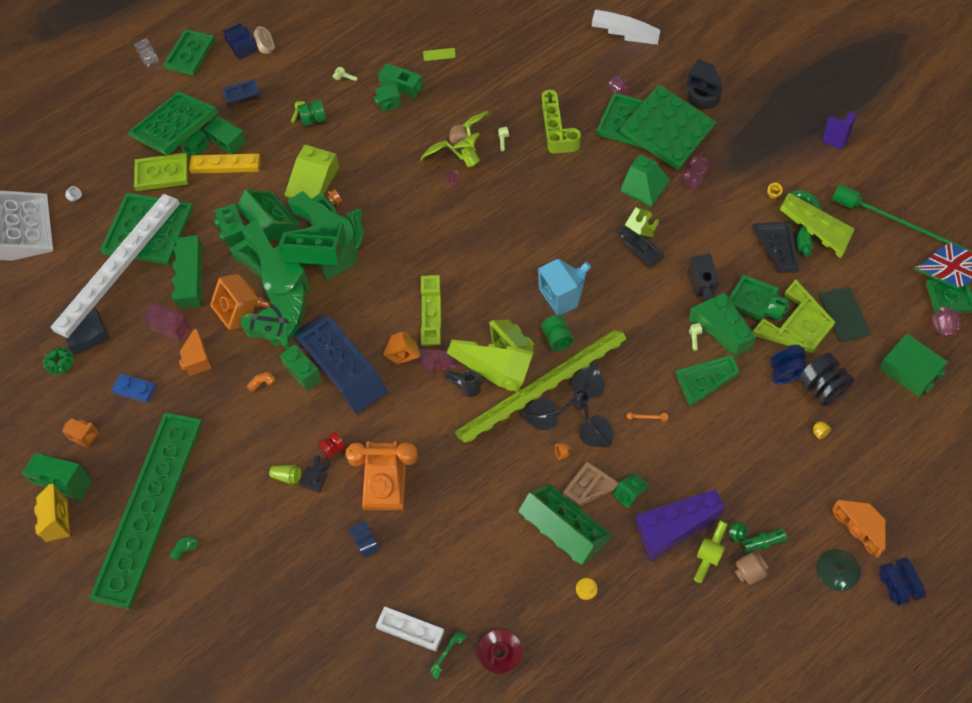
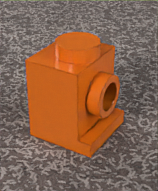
M72 418L65 423L62 430L69 440L86 448L90 446L99 433L92 423H87L81 419L76 421Z

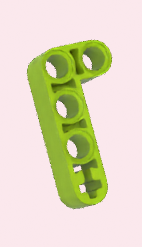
M554 90L544 91L542 93V111L548 151L557 154L579 150L581 145L580 131L576 128L562 129L557 93Z

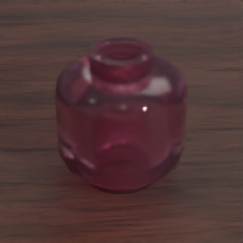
M951 307L939 308V313H935L932 317L935 332L941 333V336L957 334V330H960L962 327L959 312L951 310Z

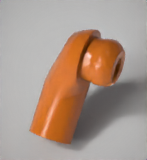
M267 371L257 374L246 387L251 392H254L263 382L271 385L276 378L271 372Z

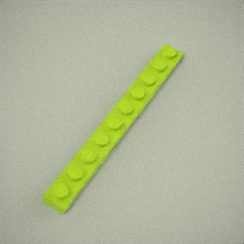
M617 330L608 333L456 430L457 438L464 443L473 441L477 437L476 435L490 430L495 423L507 419L512 412L524 408L529 401L540 398L546 390L557 387L560 381L571 378L574 372L588 367L590 362L602 358L610 349L619 347L621 342L626 340L624 333Z

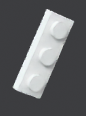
M385 606L376 624V628L433 651H437L445 632L443 628Z

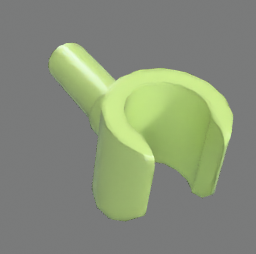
M338 67L333 74V78L336 80H341L344 77L357 81L358 78L345 73L342 67Z
M507 127L498 129L500 151L505 150L504 138L509 137Z
M700 323L692 324L689 330L692 336L693 351L698 350L697 335L702 334Z

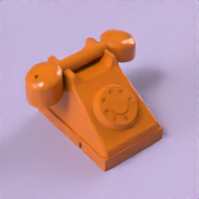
M367 441L366 448L361 443L349 445L345 452L348 463L352 466H360L365 462L362 509L404 510L406 465H411L418 459L415 445L409 442L399 445L397 441H394V443H371Z

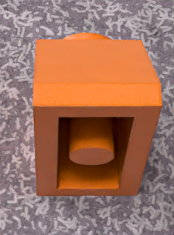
M194 329L180 350L182 358L179 360L180 366L183 371H187L189 376L212 369L203 340L198 330Z
M399 332L391 335L383 355L398 365L419 358L420 352L417 342L411 339L409 334Z

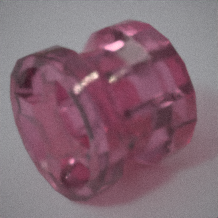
M620 75L614 76L608 84L610 91L625 95L630 87L629 82L623 81Z

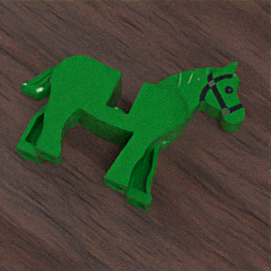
M302 191L288 200L292 213L305 218L312 224L311 227L307 228L308 231L319 229V226L325 225V228L337 226V223L343 222L346 240L339 265L313 264L326 281L351 268L359 258L358 248L364 238L363 212L361 209L351 211L345 218L339 216L337 210L322 193L310 198ZM256 219L241 228L245 239L231 247L230 252L236 263L247 266L253 274L262 279L264 290L272 306L262 310L259 314L249 313L241 318V326L247 337L264 338L272 343L273 346L282 345L287 350L290 348V339L301 325L307 306V294L311 291L303 269L307 264L282 262L279 245L275 248L271 246Z

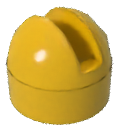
M772 183L768 186L767 194L770 198L777 199L781 196L783 188L778 183Z
M819 421L815 423L813 433L821 440L829 434L832 428L827 423Z

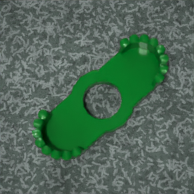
M460 631L455 633L444 653L431 668L430 674L436 680L442 671V668L439 666L455 642L461 644L467 637L465 633Z

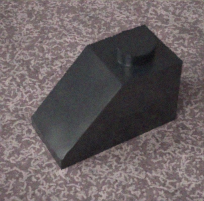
M698 59L688 73L687 85L716 97L720 96L722 82L713 64Z

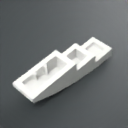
M595 10L592 27L607 28L608 34L624 35L626 41L658 45L659 29L624 15Z

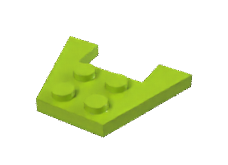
M795 279L786 290L784 296L799 305L781 328L763 319L753 330V333L756 337L813 353L834 327L835 321Z

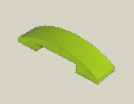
M440 275L421 276V346L441 345Z

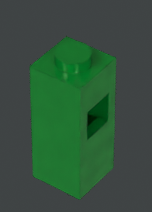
M387 63L378 74L381 87L395 83L399 93L415 99L424 89L422 75Z

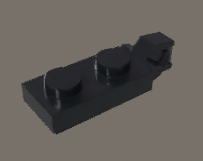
M625 225L619 229V236L623 239L624 245L650 269L664 258V253L645 236L639 235L635 231L632 232Z

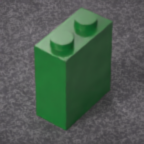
M906 334L883 359L879 369L920 397L924 392L929 393L935 385L933 382L936 378L940 380L947 372L944 368L948 361Z

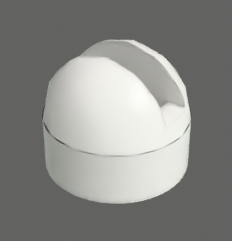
M71 186L66 191L65 196L69 201L74 202L81 198L82 193L79 188Z

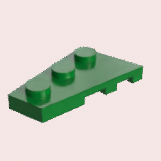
M733 355L676 370V377L690 408L738 376L740 371Z

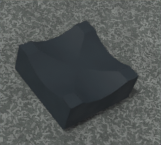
M95 306L73 333L66 338L68 347L74 355L110 339Z

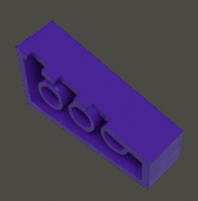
M714 489L638 514L635 525L650 561H654L664 552L673 549L678 543L684 542L697 531H701L720 519L724 506L717 490Z

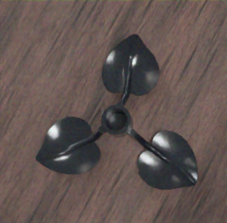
M598 364L581 369L573 376L571 387L575 392L574 396L558 411H555V404L551 400L539 398L531 402L522 412L523 417L531 426L540 430H549L557 425L558 419L556 415H559L570 405H573L578 410H584L585 420L587 421L579 429L582 441L592 447L608 448L612 444L613 434L609 422L603 416L595 415L589 419L588 415L589 407L587 404L590 398L600 396L604 390V380Z

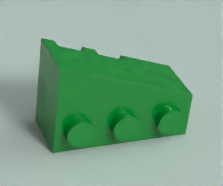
M343 222L337 223V226L325 228V225L319 226V229L308 231L305 228L283 232L279 243L282 262L338 266L346 240Z
M35 453L22 473L29 482L44 488L49 484H54L63 495L78 501L82 500L93 481L89 477L88 471L79 464L53 458L47 454Z

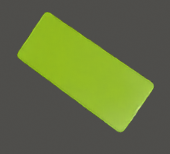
M455 48L423 51L424 61L456 57Z

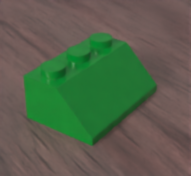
M245 189L236 206L242 216L250 223L257 219L268 241H279L283 232L294 231L301 226L298 220L272 191Z

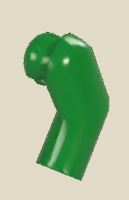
M193 536L180 539L169 557L179 561L183 552L197 548L198 539Z

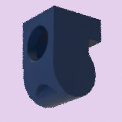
M366 521L349 528L350 534L364 558L379 551Z

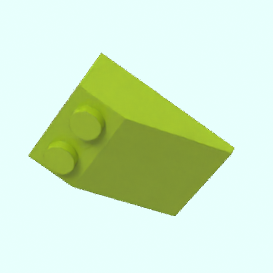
M304 145L297 156L285 197L290 199L302 191L310 198L320 193L324 195L339 169L337 155L329 151Z

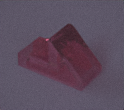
M419 349L420 356L418 362L432 379H435L437 367L443 369L456 368L457 360L447 354V351Z

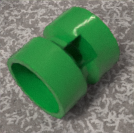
M321 99L312 101L311 105L307 103L297 105L303 127L313 125V122L321 123L327 121Z
M554 315L542 323L541 328L547 337L552 351L565 350L574 343V337L571 331L568 330L564 316Z

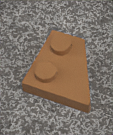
M586 462L564 490L563 496L581 507L616 490L619 483Z

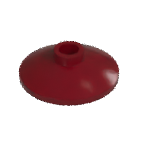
M500 629L487 633L481 639L478 646L479 661L491 673L505 674L512 671L519 664L522 657L520 641L513 633L507 630ZM498 651H503L504 656L498 657L496 653Z

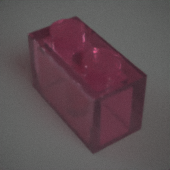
M156 303L151 305L143 317L151 330L181 342L191 328L185 315Z

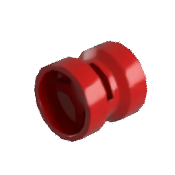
M336 432L330 434L328 439L318 442L328 459L332 458L337 451H342L346 448Z

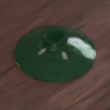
M841 549L828 550L817 561L816 571L820 581L832 590H849L860 579V565L857 559L847 551ZM836 565H842L844 570H839Z

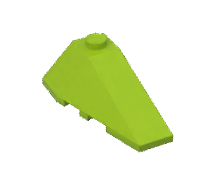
M452 340L447 350V354L499 387L516 392L519 391L524 382L533 352L514 346H507V349L496 348L495 344L478 346L476 342Z

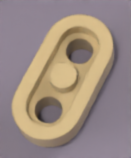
M258 26L253 33L257 47L261 53L271 54L275 49L271 33L266 28Z

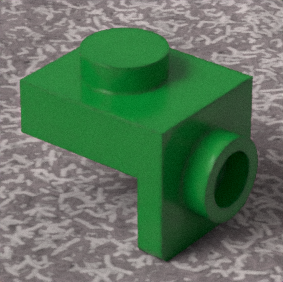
M633 473L619 483L613 496L626 508H630L634 500L645 493L650 485Z

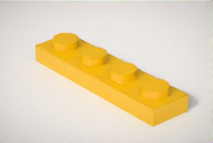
M260 154L191 155L189 171L191 174L259 172L261 156Z

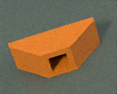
M838 500L832 509L836 519L843 522L855 538H859L870 554H874L879 558L885 550V519L871 504Z

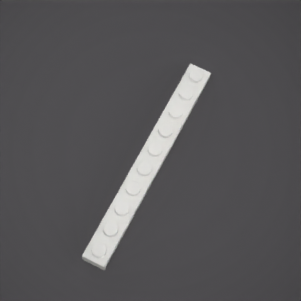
M165 194L159 198L51 326L53 332L66 338L73 333L179 206L178 199Z

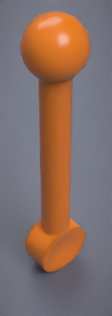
M628 412L626 414L628 420L642 418L660 419L666 422L669 417L666 413L661 415H643Z

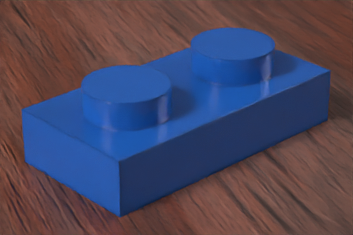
M120 373L112 391L121 396L149 403L157 387L154 383Z

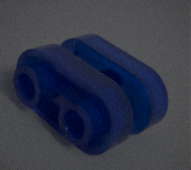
M794 344L771 357V368L774 369L772 380L775 384H788L799 378L807 367V363L803 361L806 359L804 347Z
M907 557L896 560V567L890 562L880 566L878 575L881 582L886 584L892 603L902 606L909 603V596L915 601L926 597L925 588Z

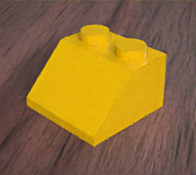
M49 484L36 497L37 505L34 506L38 524L35 525L36 534L45 542L70 537L68 499L54 484Z

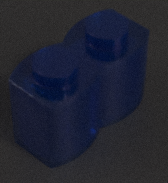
M239 23L223 31L226 42L239 60L257 52L255 48L257 46L254 37H250L246 26L243 27Z

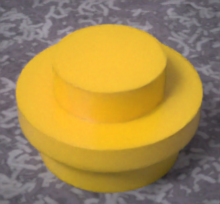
M581 579L576 585V593L583 600L593 599L597 594V584L592 579Z

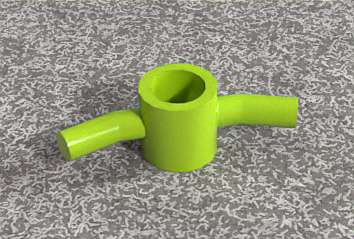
M722 520L719 521L712 540L705 538L697 554V557L702 559L701 565L694 577V580L698 583H702L710 564L718 565L724 552L725 546L720 545V541L728 523Z

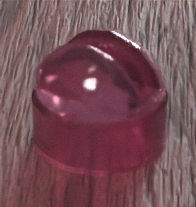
M455 169L450 170L446 173V181L451 185L457 184L461 179V173Z

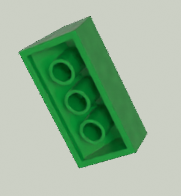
M551 484L529 492L518 511L524 516L526 521L535 525L543 535L548 536L555 542L558 548L563 549L575 562L581 565L590 561L613 536L577 505L564 497Z

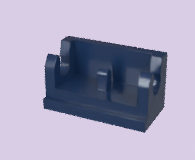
M255 78L222 89L229 108L232 107V103L254 96H257L258 99L261 98Z

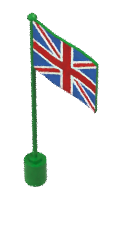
M839 184L832 201L850 209L858 208L859 205L864 206L947 243V245L938 249L926 262L915 267L914 270L956 289H961L972 281V250L861 201L860 192Z

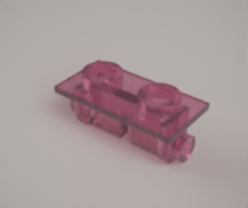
M704 152L691 159L689 163L691 167L683 175L682 187L686 183L692 189L700 186L704 177L702 175L706 173L709 166V160L702 158Z

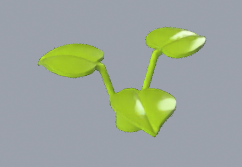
M489 111L472 116L462 125L463 127L466 126L468 137L464 140L459 141L454 146L450 145L447 140L438 142L423 154L421 160L423 161L427 155L443 147H449L459 156L460 160L463 159L467 167L478 163L480 159L475 152L474 144L480 133L471 135L470 127L483 116H489ZM465 147L461 150L462 154H460L455 148Z

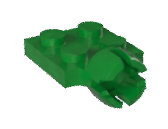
M746 275L741 277L729 297L738 312L760 321L765 316L782 320L785 317L782 314L786 315L789 308V300L778 296L779 288Z

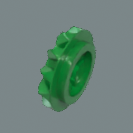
M58 346L55 350L51 349L49 354H45V360L42 362L48 373L59 375L72 367L74 355L66 347L61 348ZM60 356L61 359L56 364L54 360H57V358Z

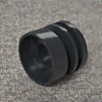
M825 353L815 359L803 370L798 379L807 391L814 390L812 396L818 399L822 407L839 399L855 380L851 374H847L848 372L845 368L838 369L840 363L831 353Z

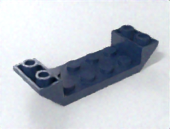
M319 315L298 329L292 337L301 349L305 348L341 391L345 402L356 415L388 393L387 388L373 366L329 316Z

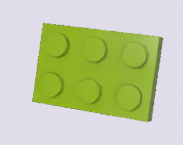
M187 153L135 159L134 188L136 191L188 185Z

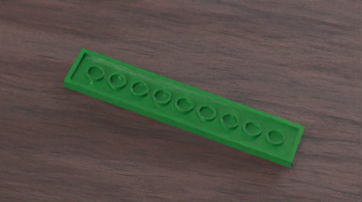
M164 412L89 597L92 602L128 610L132 609L202 428L203 422L201 419Z

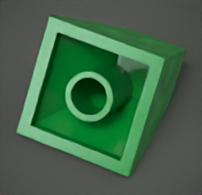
M639 154L630 166L620 192L652 207L668 186L670 180L656 161Z

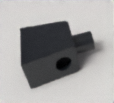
M711 253L692 257L687 274L696 297L703 296L705 301L716 297L715 291L719 282Z

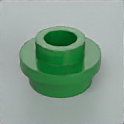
M742 521L733 522L729 530V537L734 539L735 542L740 543L742 539L746 538L747 527H745Z

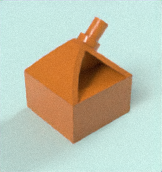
M239 274L219 277L210 306L228 330L242 328L241 318L246 314L253 313L255 307L259 308L260 306L268 309L271 303L263 300V297H260Z

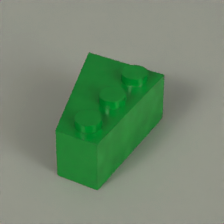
M725 293L691 308L689 321L693 324L700 323L706 334L716 338L720 345L736 357L753 349L756 336Z

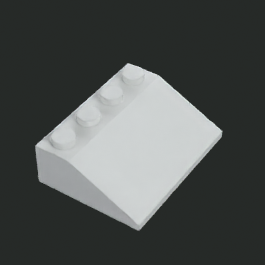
M0 191V260L13 261L52 252L53 244L47 194Z

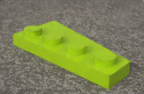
M788 193L780 210L797 224L802 223L806 227L807 232L811 235H817L823 240L821 242L827 248L829 246L836 251L835 254L841 258L854 232V228Z

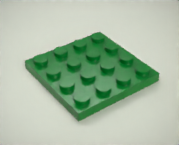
M659 84L625 122L620 132L676 170H679L715 127L717 122Z
M178 91L128 131L131 138L168 155L173 153L180 144L186 142L192 134L198 132L203 125L211 121L218 114L216 107Z
M126 193L102 244L101 253L111 256L159 198ZM179 201V206L133 260L170 266L174 256L173 247L176 245V238L182 237L194 209L193 204Z

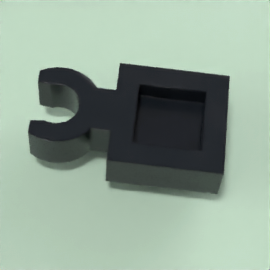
M317 455L314 458L315 466L314 468L308 466L300 483L302 488L317 493L321 492L328 477L327 472H324L330 467V460L328 458L323 464H319L320 456Z

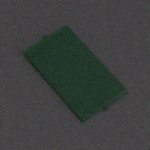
M850 287L834 288L833 291L819 294L827 314L835 321L833 329L839 342L856 341L858 338L871 335Z

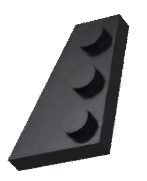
M791 222L754 223L752 229L778 272H798L800 267Z

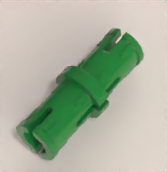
M780 528L769 533L761 532L759 536L742 540L744 552L747 554L761 548L769 549L771 545L786 542V533H782L784 529Z

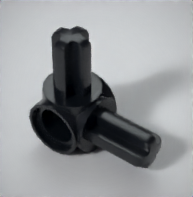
M450 370L446 372L445 380L457 384L458 388L463 390L465 396L474 397L481 392L480 386L483 384L484 377L476 371H466L463 374Z

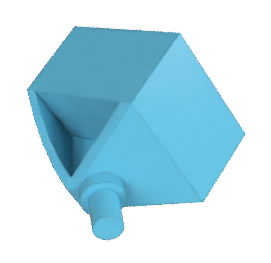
M557 259L538 268L539 290L556 315H562L578 307L585 276L587 275L586 272L591 268L588 262H585L581 268L575 269L562 260Z

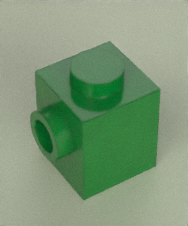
M395 83L375 89V104L380 106L382 112L402 107Z

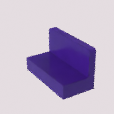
M849 112L844 121L830 116L822 141L842 150L850 138L857 114Z

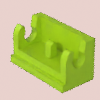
M636 207L625 225L639 235L653 237V232L658 226L659 220L656 219L652 225H649L648 221L652 213Z

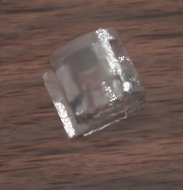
M147 38L134 44L139 57L146 67L159 62Z

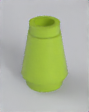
M296 465L272 466L269 472L271 478L291 485L298 483L302 474L301 468Z

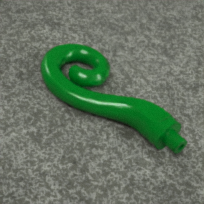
M805 190L790 192L792 195L821 210L820 203L813 194ZM803 225L797 235V247L800 253H803L805 257L811 256L813 243L811 234L807 232L806 227Z

